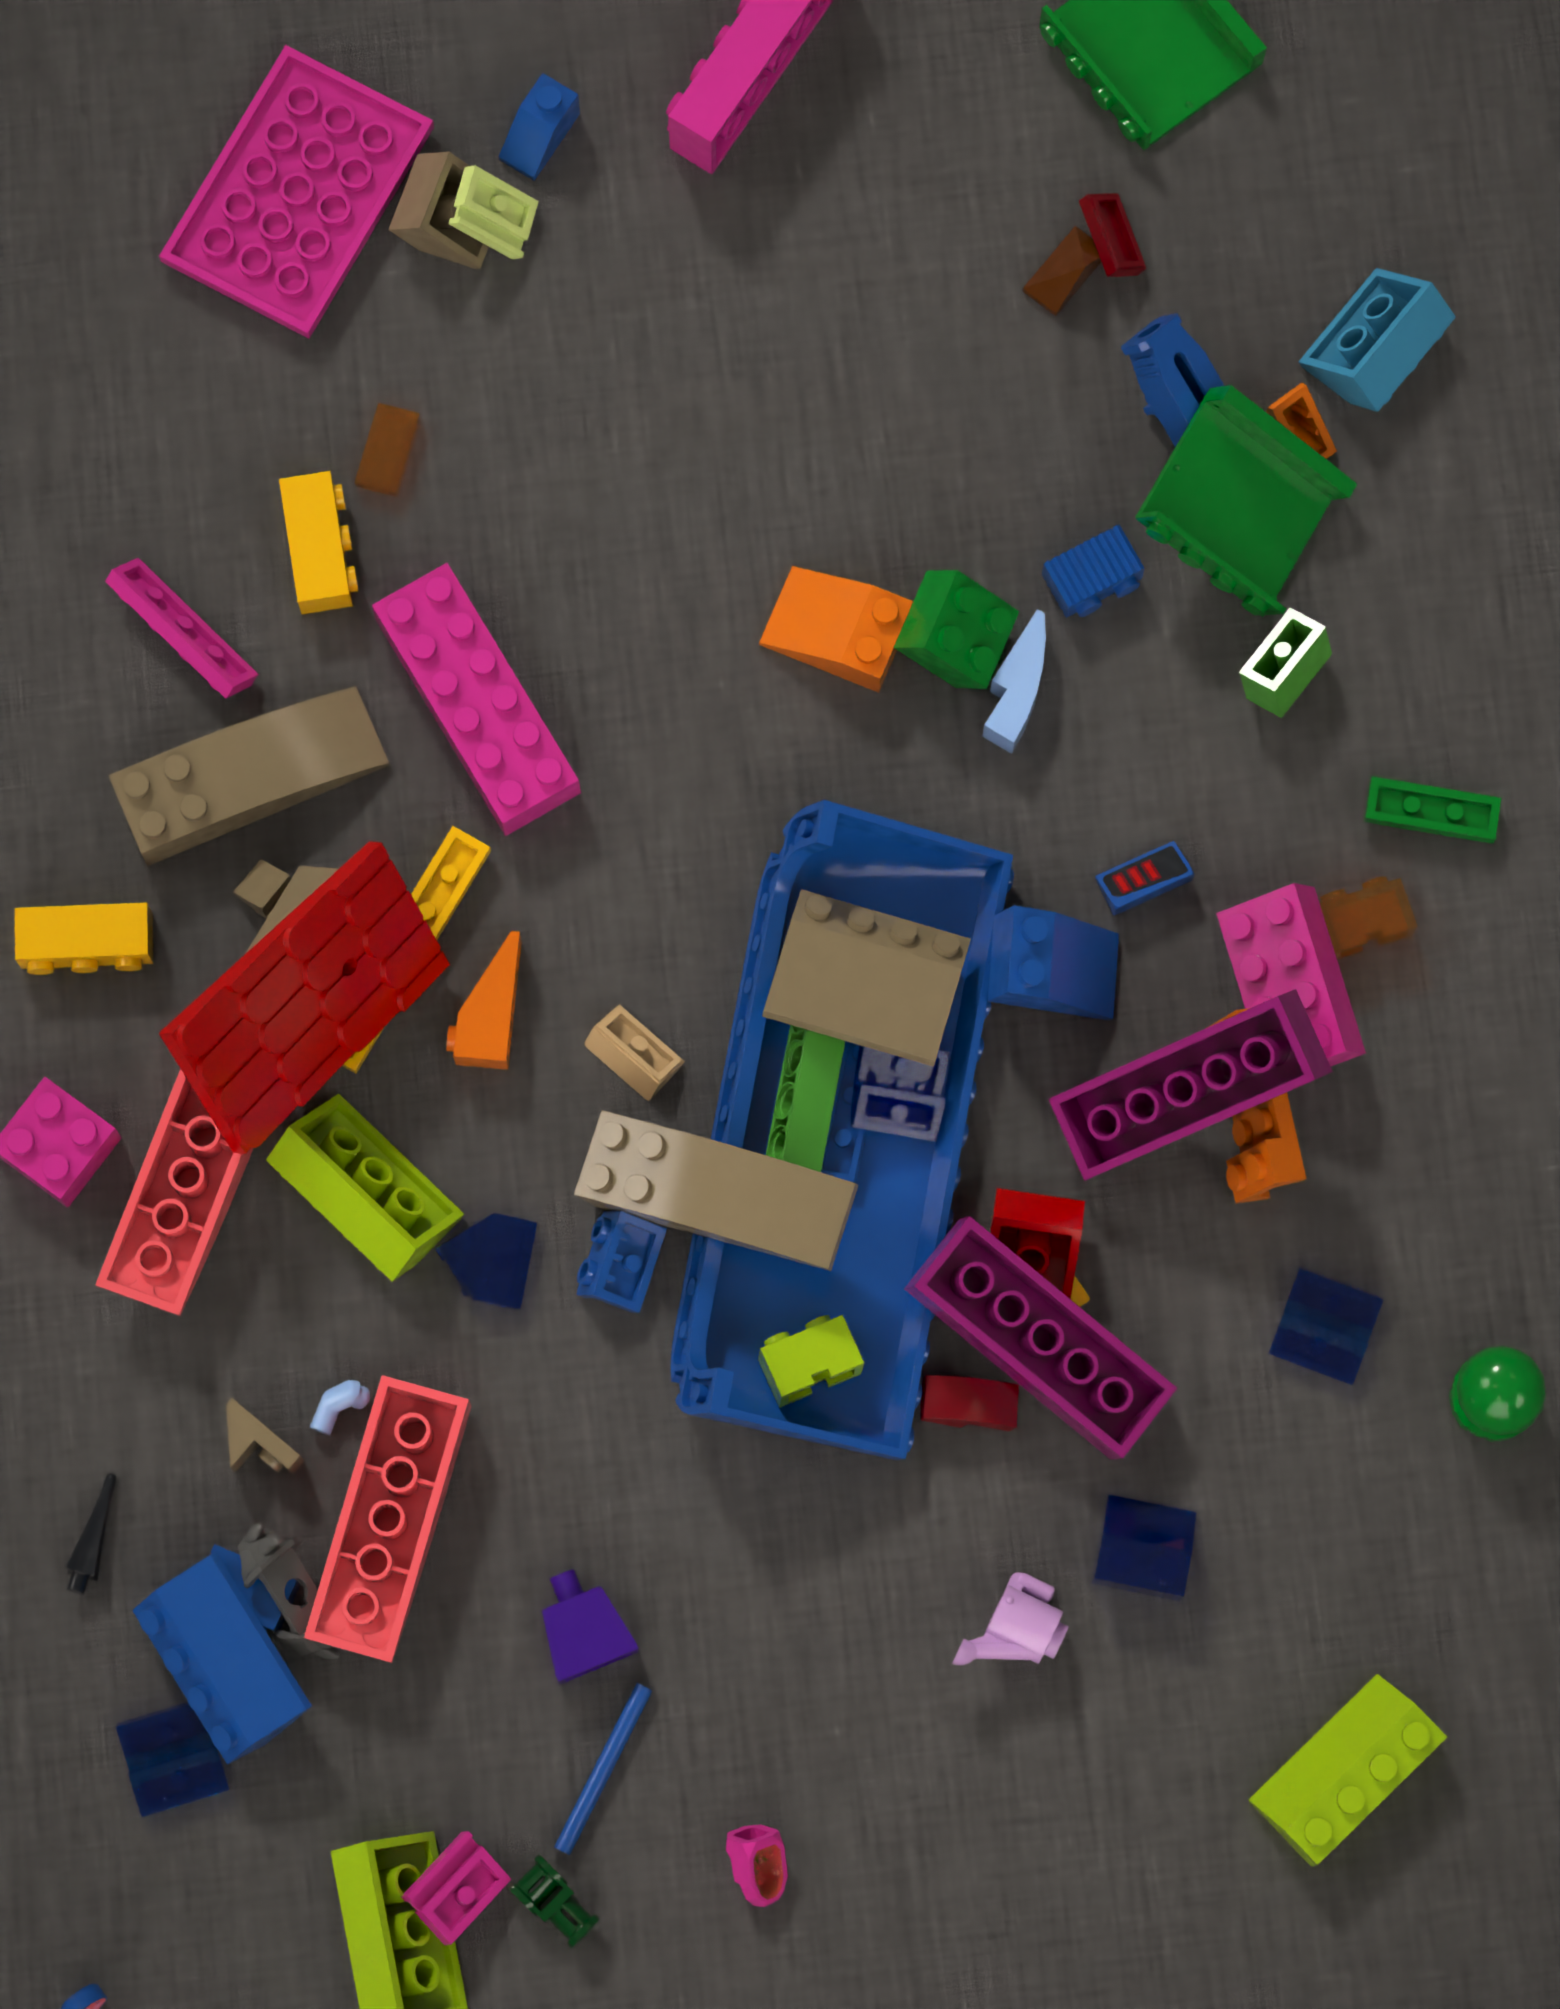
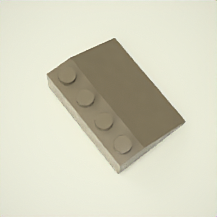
M801 889L762 1017L934 1067L971 938Z

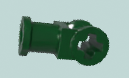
M538 1854L534 1858L536 1864L517 1883L511 1882L507 1888L535 1916L538 1915L545 1923L550 1920L568 1938L567 1945L572 1949L600 1921V1918L596 1914L591 1916L572 1897L575 1893L567 1886L568 1882ZM543 1877H545V1880L532 1893H529L530 1890ZM563 1909L578 1922L577 1926L562 1913Z

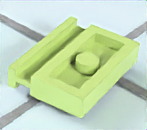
M476 165L468 166L463 171L454 207L457 209L454 218H450L449 225L512 260L523 258L522 245L524 241L528 240L539 201Z

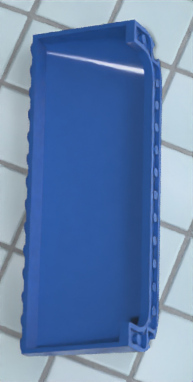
M822 800L804 807L790 819L783 829V835L785 836L783 847L779 854L771 852L761 878L711 1134L712 1140L766 1155L790 1025L762 1017L801 889L971 938L934 1067L884 1052L856 1182L859 1186L832 1270L821 1269L693 1234L672 1342L671 1382L679 1383L680 1393H678L675 1401L679 1409L686 1414L883 1458L904 1460L914 1441V1429L912 1428L914 1410L919 1405L922 1397V1386L919 1382L922 1365L927 1361L930 1352V1342L927 1339L930 1321L935 1316L904 1288L945 1238L953 1223V1211L950 1208L953 1192L958 1187L961 1178V1169L958 1164L961 1148L965 1145L969 1133L966 1119L969 1105L972 1103L976 1093V1082L973 1080L976 1063L981 1058L984 1049V1040L981 1038L983 1023L991 1009V1002H988L994 915L1004 911L1006 894L1013 884L1014 871L1011 869L1013 854L828 800ZM823 1315H829L831 1319L843 1315L864 1361L861 1375L829 1388L825 1380L818 1382L810 1387L813 1392L812 1395L779 1408L758 1361L760 1348L765 1346L764 1341L781 1332L787 1331L791 1336L806 1330L805 1325L808 1322Z

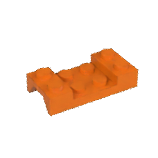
M1250 1008L1235 1010L1227 1016L1223 1017L1222 1019L1218 1020L1217 1022L1213 1023L1212 1025L1217 1024L1225 1019H1228ZM1287 1092L1232 1116V1134L1235 1143L1239 1146L1240 1154L1226 1161L1228 1167L1226 1179L1229 1188L1233 1191L1236 1204L1269 1199L1270 1189L1307 1179Z

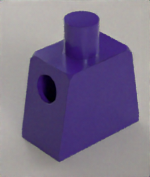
M575 1569L565 1571L549 1579L558 1603L543 1609L542 1614L555 1675L560 1685L639 1653L634 1638L601 1586L583 1592Z

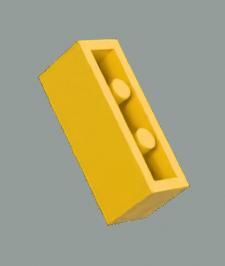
M330 471L279 479L297 602L301 614L353 607L351 592H357L359 588L355 566L347 567L344 551H351L352 543L349 526H340L338 511L346 509L342 484L334 485Z
M147 902L15 908V960L21 969H27V973L33 975L54 973V968L71 967V971L76 973H92L98 971V966L115 965V969L119 971L141 970L142 964H153V912Z

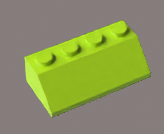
M337 1094L288 1126L266 1159L285 1180L392 1282L417 1265L465 1215L340 1094Z
M1376 1674L1248 1801L1311 1867H1314L1399 1786L1447 1736L1412 1700L1379 1674Z
M434 1831L365 1841L330 1851L359 2008L468 2009L455 1941L451 1945H444L419 1918L411 1904L401 1898L439 1856Z

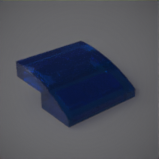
M860 1045L852 1094L851 1127L937 1142L946 1098L941 1096L950 1052L939 1049L933 1067Z
M1299 1267L1268 1354L1353 1385L1384 1298Z
M188 1702L116 1723L117 1734L129 1769L128 1776L141 1817L230 1790L221 1754L214 1746L211 1737Z

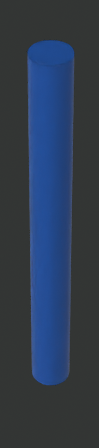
M636 1683L554 1848L571 1855L652 1693V1690Z

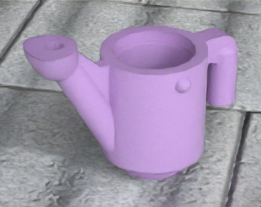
M1014 1573L1004 1590L983 1637L969 1641L963 1639L952 1664L965 1665L974 1659L1031 1660L1039 1664L1043 1655L1054 1659L1069 1627L1059 1622L1063 1611L1047 1604L1052 1599L1055 1588L1026 1573Z

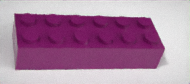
M1295 989L1051 1097L1048 1100L1085 1181L1333 1071Z
M970 1216L959 1219L904 1288V1290L1110 1460L1123 1459L1177 1390L1176 1386Z

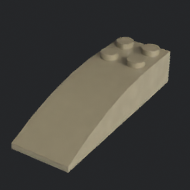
M354 686L231 725L108 776L147 866H150L373 773L390 764L357 687Z
M602 1110L574 1195L598 1208L609 1211L621 1210L646 1221L831 1271L859 1185L750 1150Z

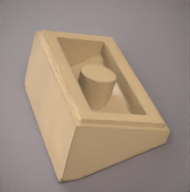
M620 1004L592 1028L585 1041L587 1049L648 1101L660 1091L685 1062Z

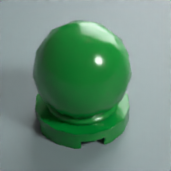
M1502 1345L1484 1348L1471 1356L1460 1367L1453 1378L1449 1400L1452 1414L1461 1428L1465 1431L1468 1430L1476 1437L1487 1439L1486 1441L1497 1442L1510 1440L1535 1422L1544 1408L1547 1391L1544 1375L1536 1362L1521 1350Z

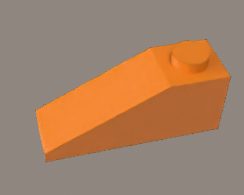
M511 931L459 1010L457 1025H449L446 1051L454 1052L453 1058L456 1065L509 1070L522 946L519 931Z

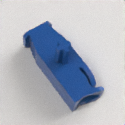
M1178 313L1161 316L1153 320L1121 346L1125 356L1129 355L1139 386L1148 403L1143 408L1144 413L1147 416L1154 414L1159 419L1175 447L1209 388L1225 386L1205 351L1180 325L1182 319Z

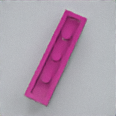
M136 558L111 570L105 582L148 623L152 630L160 634L178 652L183 660L197 670L214 690L227 699L252 686L259 674L142 560Z

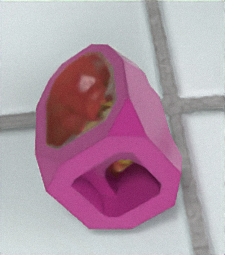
M760 1824L743 1826L728 1832L726 1852L731 1860L734 1881L740 1884L745 1899L752 1905L766 1907L779 1900L784 1892L788 1878L785 1846L779 1830Z

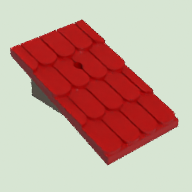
M369 841L339 869L299 866L245 955L158 1033L233 1153L247 1154L251 1148L260 1146L297 1106L303 1107L355 1052L362 1051L399 1011L405 1012L450 965L444 952L440 950L441 947L430 927L423 920L424 917L411 893L406 889L407 886L392 859H389V854L382 842Z

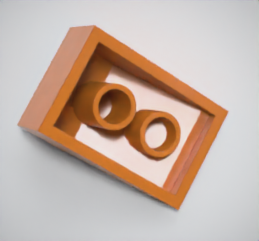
M792 566L759 641V645L879 693L897 652L893 647L913 601L871 584Z

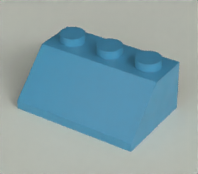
M1376 268L1298 363L1303 369L1348 403L1378 412L1391 399L1392 394L1405 378L1415 370L1419 361L1433 344L1442 337L1444 331L1456 316L1432 282Z

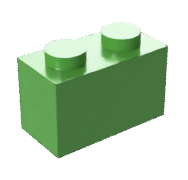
M1290 608L1239 672L1246 699L1282 718L1332 655L1326 627Z

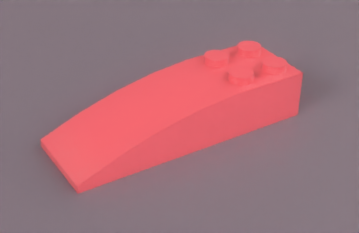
M181 1069L95 1284L97 1287L177 1316H181L199 1278L253 1151V1148H251L247 1154L232 1152Z
M384 1375L381 1376L304 1639L389 1663L393 1662L434 1536L472 1406L469 1399Z

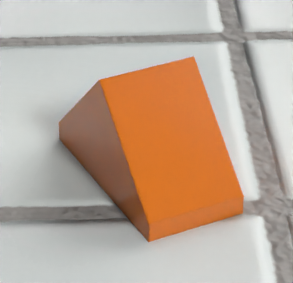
M1301 382L1267 408L1266 412L1325 459L1337 452L1306 384Z

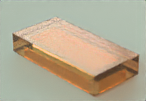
M378 403L356 475V487L395 497L398 496L421 419L420 413Z

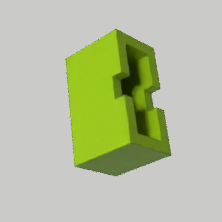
M823 1315L808 1322L805 1325L806 1330L791 1336L787 1331L781 1332L764 1341L765 1346L760 1348L758 1361L779 1408L812 1395L813 1392L810 1387L818 1382L825 1380L829 1388L861 1375L864 1361L843 1315L833 1319L829 1315Z

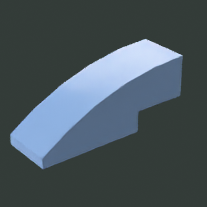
M1038 609L991 683L990 692L1001 699L984 724L982 737L1011 754L1028 724L1035 705L1043 670L1046 642L1045 613Z

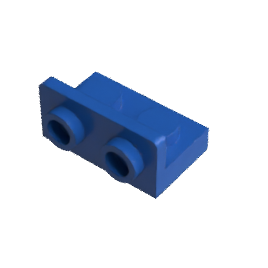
M621 1210L604 1211L602 1216L593 1225L591 1231V1241H593L588 1258L582 1262L578 1270L577 1282L579 1286L576 1294L583 1298L598 1299L631 1313H640L667 1229Z

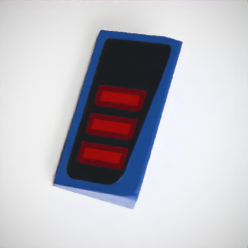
M1172 841L1096 875L1095 879L1113 916L1192 881L1195 874L1175 841Z

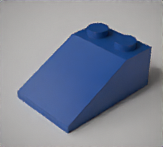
M1014 905L994 915L988 1002L1112 1020L1114 1016L1119 933L1057 912Z

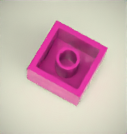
M44 1076L0 1133V1159L68 1208L122 1137L115 1127Z

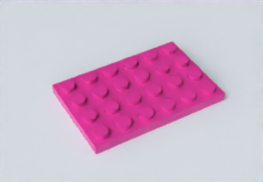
M285 45L160 253V261L310 339L414 163L417 154L420 153L434 129V121Z

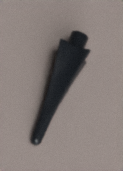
M109 1473L106 1476L93 1512L64 1566L68 1570L67 1573L71 1574L67 1590L70 1592L84 1595L88 1580L98 1581L106 1521L117 1479L113 1473Z

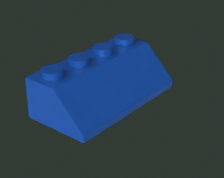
M217 1552L207 1556L153 1591L132 1610L140 1622L141 1628L148 1635L166 1668L174 1677L187 1698L190 1707L195 1711L227 1765L265 1746L312 1707Z

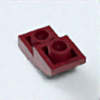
M926 1375L922 1381L920 1420L957 1428L971 1424L1009 1432L1017 1428L1019 1384L971 1377Z

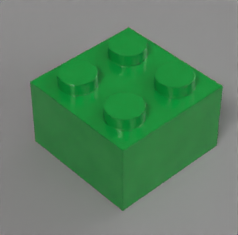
M927 570L893 648L954 688L987 689L1019 611L959 570Z

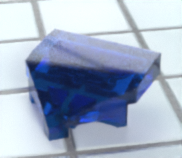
M492 1213L485 1218L477 1220L472 1226L449 1241L444 1242L435 1250L441 1260L446 1261L462 1287L461 1292L464 1297L471 1296L473 1301L510 1310H520L538 1222Z

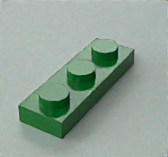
M1372 776L1369 781L1363 822L1493 844L1496 840L1502 798Z

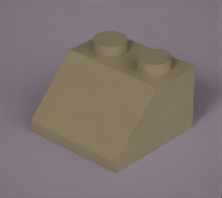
M451 152L417 154L388 230L419 251L473 269H481L489 246L449 225V220L454 218L457 209L454 207L464 168L470 165Z

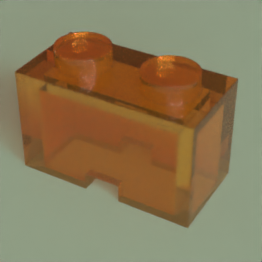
M1387 876L1377 877L1363 883L1362 890L1347 894L1345 889H1339L1320 897V906L1337 960L1363 952L1362 946L1374 939L1377 940L1380 947L1413 936L1418 925L1401 878L1388 881Z

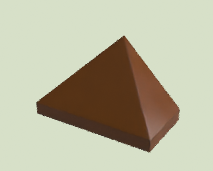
M1075 226L1023 287L1022 291L1054 316H1057L1101 263L1093 238Z

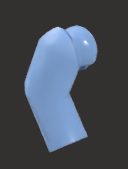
M347 1380L326 1390L321 1397L310 1428L330 1436L340 1411L351 1406L355 1409L366 1407L370 1400L369 1389L361 1386L357 1380Z

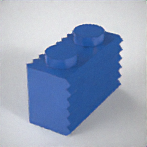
M1119 524L1077 545L1075 548H1071L1067 552L1047 560L1043 564L1042 576L1066 618L1075 613H1078L1079 617H1085L1102 606L1100 600L1114 593L1118 598H1121L1135 591L1140 586L1139 580L1143 578L1145 568Z

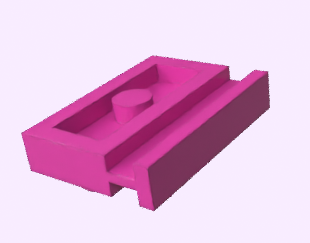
M469 1831L461 1832L401 1896L405 1902L411 1904L419 1918L444 1945H451L511 1881L509 1875L483 1846H479L472 1839L473 1835Z

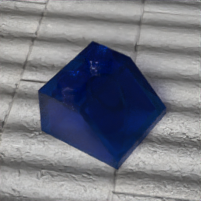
M1108 1494L1091 1583L1180 1601L1184 1597L1197 1512Z

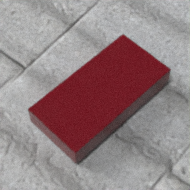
M1087 194L1080 199L1079 204L1107 277L1138 276L1147 269L1119 194Z

